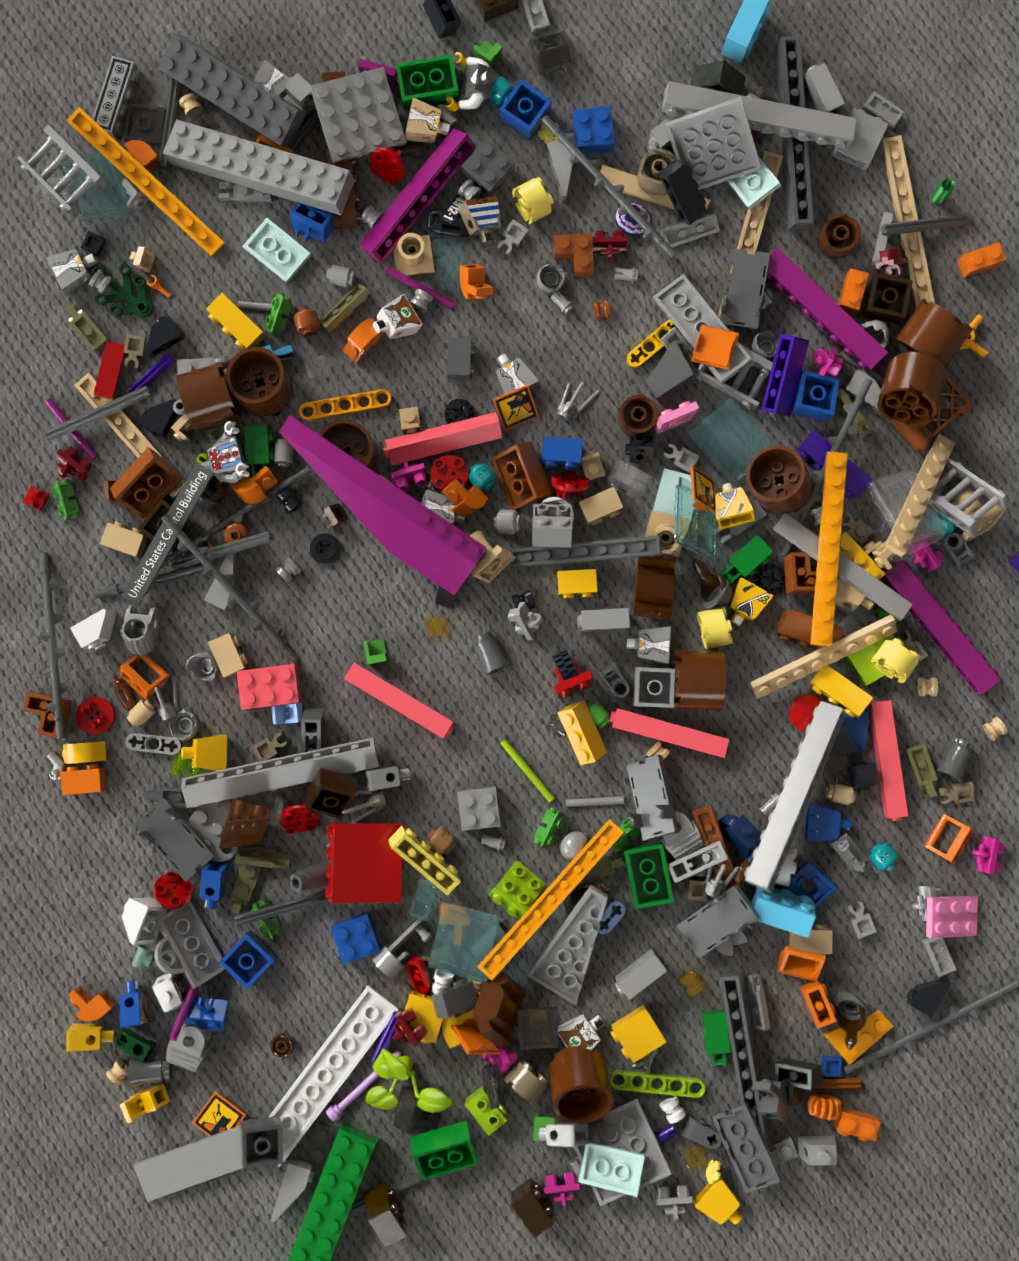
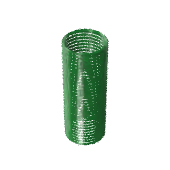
M945 178L932 195L934 204L942 205L955 188L953 179Z

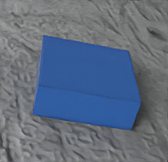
M822 1056V1077H842V1057Z

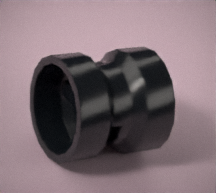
M289 488L277 496V500L284 505V510L287 514L293 513L303 505L302 501L295 496L296 492L293 488Z
M530 590L524 591L521 595L515 594L511 596L515 608H518L520 602H525L529 610L535 608Z

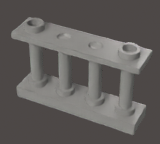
M48 124L43 129L49 135L43 146L28 162L20 155L17 159L22 163L20 167L27 174L30 175L32 173L61 202L59 206L67 214L71 212L78 216L79 213L73 208V205L92 185L98 184L101 188H104L108 182ZM58 145L61 148L60 154L40 175L34 167L53 146L56 147ZM71 158L74 161L73 167L53 188L47 182L48 178L66 159L69 160ZM84 171L87 174L86 180L66 201L60 195V192L79 172L82 173Z
M742 346L751 356L753 362L739 371L731 387L725 383L721 385L716 377L706 374V365L700 364L696 368L699 375L693 378L695 381H703L742 402L741 405L749 410L753 408L755 410L759 402L754 399L765 379L770 376L773 362ZM754 366L760 370V374L747 396L737 390L749 369Z
M949 458L947 463L950 471L938 480L927 505L974 537L979 533L977 521L997 504L1005 510L1009 507L1007 495L1002 490L995 489L965 469L960 462H955ZM955 476L962 480L945 496L940 497L936 494L938 490ZM969 485L976 489L958 506L950 504V501ZM982 495L990 499L973 515L968 516L963 513Z

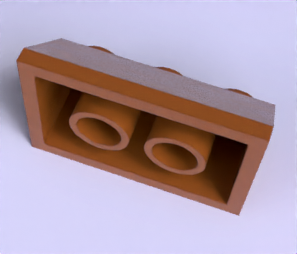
M532 441L516 444L491 458L511 510H517L552 495Z
M148 447L110 487L114 499L144 519L159 500L164 498L180 482L182 477L163 457Z
M790 609L783 611L776 634L780 635V639L786 641L794 639L798 641V645L809 648L813 617ZM833 625L832 643L841 639L845 631L844 627ZM811 645V646L817 647L816 650L825 647V646Z

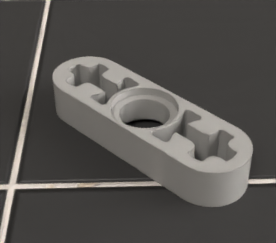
M883 212L871 262L873 266H876L875 263L881 262L879 251L885 250L888 235H882L881 227L892 222L893 213Z
M132 733L127 736L125 741L127 748L130 750L168 755L180 753L183 747L182 741L174 737ZM136 736L137 740L145 741V743L136 744V746L134 747V744L131 743V739H134ZM153 738L159 741L157 749H152L149 745L150 740ZM175 741V744L178 745V748L173 751L170 747H164V751H162L164 743L171 744Z

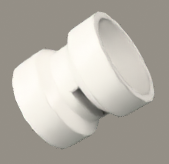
M445 968L435 970V981L432 983L431 988L433 993H438L437 989L441 987H451L450 983L453 982L454 977L451 970Z
M671 1096L660 1103L662 1111L666 1112V1118L670 1124L678 1122L685 1117L686 1113L679 1106L677 1096Z

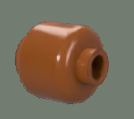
M309 307L298 309V312L293 317L297 332L304 337L316 335L321 327L317 312L309 309Z
M243 523L230 524L224 531L226 543L251 536L249 528Z

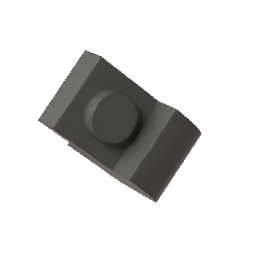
M762 1079L761 1082L753 1081L752 1090L761 1096L759 1113L768 1120H786L788 1100L783 1083Z

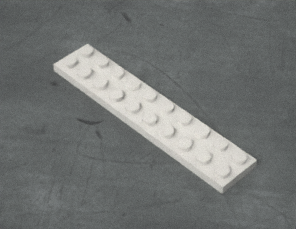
M369 984L268 1116V1118L279 1116L282 1123L283 1162L387 1026L393 1012L399 1010V1007Z

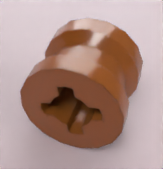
M608 299L601 303L593 302L595 321H599L601 318H611Z

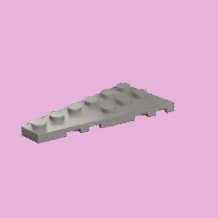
M593 885L585 892L527 974L528 977L575 1006L577 1005L608 898L607 894Z

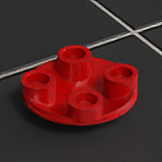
M804 694L797 697L789 708V719L793 726L802 732H806L808 724H811L814 718V709L816 706H819L822 700L812 694Z

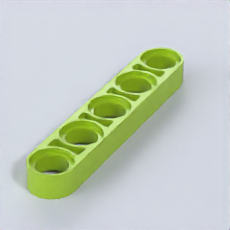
M615 1070L610 1075L611 1086L617 1090L699 1098L705 1093L703 1082L693 1077ZM622 1075L624 1077L623 1083L620 1085L613 1082L614 1076ZM635 1077L643 1079L641 1086L636 1087L633 1085L632 1081ZM654 1079L662 1080L663 1084L659 1089L652 1087ZM674 1081H680L682 1087L680 1090L675 1091L671 1088V1084ZM693 1083L701 1084L699 1092L694 1093L691 1091Z

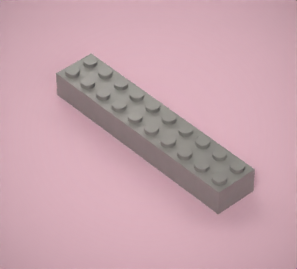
M177 119L163 151V155L171 165L338 215H342L355 182L350 170Z

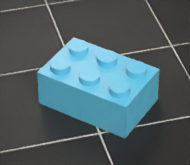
M769 0L743 1L726 37L721 53L722 56L742 64L744 58L748 59L752 46L756 42L760 29L768 16L771 7L768 4Z
M756 887L751 900V905L760 916L756 921L808 938L816 917L814 901L804 895H794L786 889L779 890L773 887L770 893Z

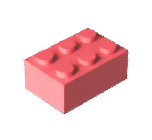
M298 664L237 671L241 710L302 702Z

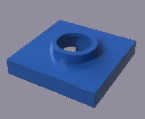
M808 859L795 874L791 875L789 886L781 885V888L791 891L794 895H804L811 898L816 908L837 889V885ZM806 879H812L816 886L813 890L806 891L802 888L801 884Z

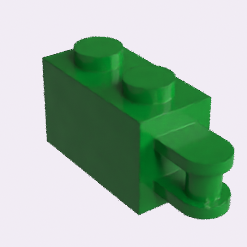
M267 425L244 427L246 465L252 468V477L259 472L257 467H262L263 469L265 466H272V461H274V450H271V442H274V433L270 431Z
M756 535L727 561L730 566L721 575L730 584L739 576L750 578L757 572L756 567L760 563L764 565L771 559L770 554L773 550L759 535ZM732 568L737 573L735 576L730 572Z
M724 1009L701 1011L704 1047L706 1054L711 1057L712 1068H715L717 1065L726 1067L725 1053H731L726 1012ZM715 1054H721V1057H715Z

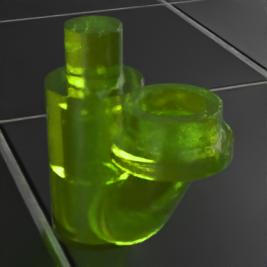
M180 750L172 763L174 767L170 773L177 776L180 770L184 771L189 761L192 764V759H182ZM192 766V773L188 772V777L199 775V768Z

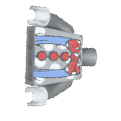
M228 421L225 424V431L222 436L207 450L209 461L200 464L214 472L218 480L235 484L243 477L249 476L247 469L249 465H246L241 443L233 436L239 433V429L234 427L236 422Z

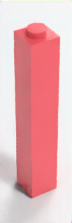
M494 412L385 440L386 448H383L385 458L390 459L393 466L503 437L497 413Z
M355 662L344 678L441 738L449 737L455 728L452 726L454 721Z
M891 700L871 702L868 705L884 817L891 819V821L903 820L902 817L908 816L892 702Z
M616 708L615 712L611 711L609 722L612 723L611 727L725 758L729 743L727 738Z

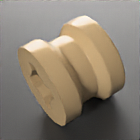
M195 93L186 94L179 101L181 107L185 109L186 116L189 118L203 111L201 103L197 102L198 98Z
M919 677L918 695L937 696L938 681L936 677L930 679Z
M998 717L993 718L991 723H985L982 726L992 741L997 740L998 736L1008 733L1006 726Z
M657 741L646 755L648 757L662 755L664 760L670 751L662 747L660 741Z
M116 1060L114 1067L109 1069L106 1075L113 1083L121 1085L124 1082V1078L128 1076L129 1066L122 1060Z

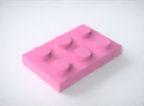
M690 401L680 404L679 408L674 411L672 409L663 411L661 413L662 416L659 417L654 427L657 435L691 421L699 409L697 402L690 403Z
M927 897L926 937L977 936L978 897Z

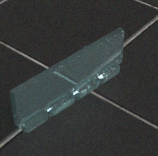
M435 220L434 225H438L439 220ZM429 230L430 239L438 238V240L431 241L434 257H442L435 259L437 275L445 274V276L438 278L441 292L448 291L449 294L462 292L460 286V265H466L461 237L439 235Z

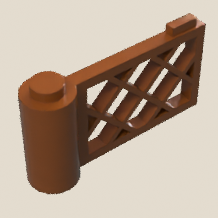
M948 375L946 383L951 387L950 393H942V397H950L949 406H940L939 404L936 418H932L931 421L936 422L935 431L931 433L926 428V425L908 427L905 426V423L897 420L891 422L915 451H924L931 445L929 441L959 414L964 416L972 409L970 407L972 402ZM954 397L961 398L965 405L961 408L954 407ZM940 409L949 410L948 419H940Z

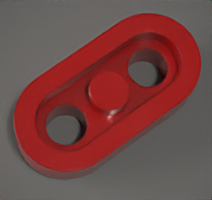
M412 957L405 965L411 985L416 992L426 994L432 987L427 967L422 959Z

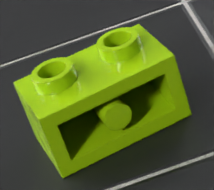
M483 1085L465 1099V1106L489 1136L507 1122L506 1114L508 1111L502 1103L498 1104L496 1102L494 1092L490 1088L486 1089Z

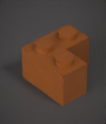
M592 234L554 235V260H573L574 278L593 277Z
M791 552L784 557L786 595H815L816 571H811L810 556L805 552Z
M27 692L23 711L42 715L37 734L57 738L56 723L54 721L55 713L46 710V705L53 701V696L37 692ZM61 698L63 718H65V731L72 700Z

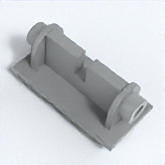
M847 833L831 844L852 871L854 869L859 872L865 871V861L868 859Z

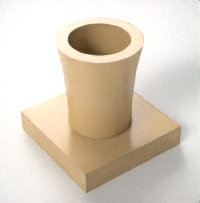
M416 233L404 234L393 249L396 270L408 277L434 274L435 269L430 236H419Z
M972 488L960 493L950 504L958 506L973 493ZM977 499L963 513L968 516L973 515L982 507V504ZM997 504L977 521L979 533L976 536L972 537L963 532L961 536L965 543L993 528L1005 509Z
M652 510L645 536L661 535L662 553L679 557L689 519ZM664 534L669 535L668 538H662Z
M476 531L470 536L486 546L487 549L471 573L475 578L489 584L516 557L512 552L499 545L493 549L483 532Z

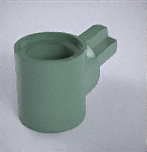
M139 945L132 965L143 970H148L151 967L161 970L155 961V949H148L146 945ZM162 958L165 964L169 965L171 961Z

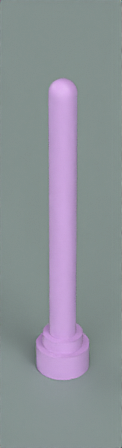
M395 1051L393 1055L399 1058L401 1057V1052ZM375 1072L371 1073L343 1101L334 1106L331 1105L326 1110L328 1117L334 1123L340 1120L344 1113L343 1110L380 1076Z

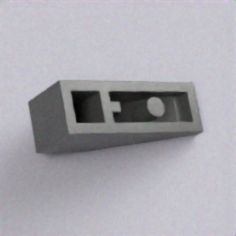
M305 707L301 718L302 753L323 748L324 708Z

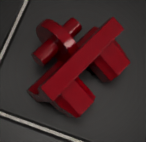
M604 231L595 232V237H593V254L607 255L608 261H612V255L626 253L627 236L624 237L622 231L613 232V237H606Z
M901 247L879 251L881 262L875 263L876 269L886 267L885 275L899 278L902 274V268L899 264L909 263L908 257H902Z
M70 446L64 451L59 449L56 452L59 455L58 461L60 463L57 465V468L60 469L59 476L61 478L68 476L73 479L75 475L82 481L88 478L87 473L92 468V463L85 457L77 463L74 459L79 456V453L75 448Z
M412 1008L404 1012L400 1010L396 1013L397 1016H395L399 1025L393 1026L396 1032L393 1035V1039L396 1041L400 1038L403 1044L408 1041V1037L413 1046L417 1047L428 1031L423 1024L416 1028L412 1027L410 1023L417 1019V1015Z

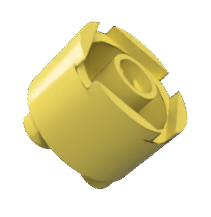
M540 177L533 178L512 190L513 198L517 196L518 200L515 203L523 219L525 221L529 220V224L551 213V205L554 204L553 198L544 190V184Z
M724 606L697 613L698 625L701 629V638L705 649L733 644L731 633H729L732 631L730 620L725 619L727 613Z
M894 638L893 641L886 640L871 661L876 662L874 666L890 679L897 677L899 678L897 682L904 683L918 665L920 656L916 652L909 651L903 647L904 643Z

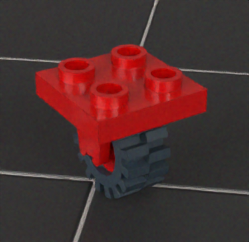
M567 650L552 656L557 667L554 671L560 684L554 686L558 698L562 696L565 699L573 695L572 692L577 689L583 691L591 687L590 684L593 683V677L590 670L581 673L576 660H571Z

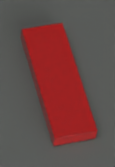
M106 342L93 392L95 396L114 399L125 355L123 353L124 345Z

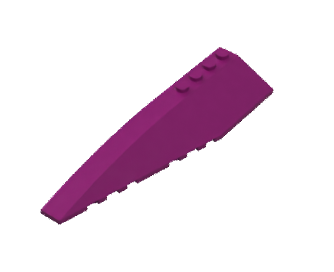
M289 416L279 432L388 552L455 595L487 547L292 416Z

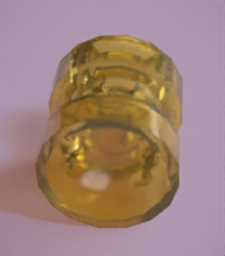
M695 969L689 970L678 978L680 983L685 985V991L688 996H693L705 988L703 982L698 979Z

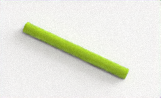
M506 739L500 743L501 746L550 803L555 797Z

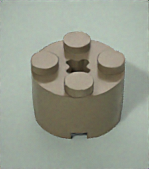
M657 148L643 156L637 175L638 185L641 189L653 195L662 196L667 193L658 173L675 160L674 155L670 151Z
M522 1058L514 1064L503 1079L507 1084L508 1082L513 1085L512 1089L534 1105L548 1087L549 1081L538 1070L536 1073L533 1072L534 1068Z

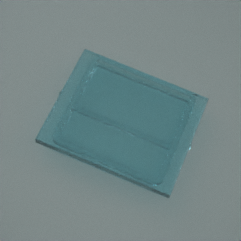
M100 152L80 154L108 182L104 188H101L98 184L92 185L75 203L76 209L83 221L136 213V209L128 208L126 205L131 196L127 194V190L121 184L124 180L121 172ZM71 158L69 160L66 159L60 166L63 177L73 167L74 161ZM84 171L82 173L79 172L67 185L71 195L86 180L87 174Z
M731 397L688 433V436L732 485L746 475L748 464L757 452L766 447L774 446Z
M679 477V484L675 486L674 538L676 543L708 559L716 560V514L710 510L699 511L692 505L696 501L692 498V483L683 477Z
M444 901L428 967L478 982H485L486 975L477 966L493 950L501 917Z

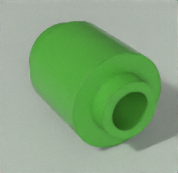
M597 700L594 703L590 701L587 704L595 725L601 729L610 721L608 711Z

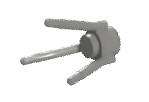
M584 382L580 383L570 402H566L571 384L568 383L557 414L569 422L572 418L575 420L578 414L600 393L599 390L592 394L575 411L576 406L573 404L584 386Z
M176 677L172 678L173 705L171 702L164 703L158 687H155V691L160 705L154 695L150 697L156 705L162 721L176 717V711L180 710L177 699Z
M358 791L357 796L372 795L368 797L369 802L344 810L342 813L347 814L371 806L373 809L352 820V823H356L374 812L382 810L383 806L387 805L383 791Z
M725 864L721 866L717 877L711 878L713 867L708 869L705 880L707 884L705 892L709 896L718 897L721 891H725L729 882L738 872L739 867L737 866L724 883L721 877L726 867Z

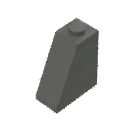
M681 341L671 343L648 378V391L652 397L663 398L699 375Z

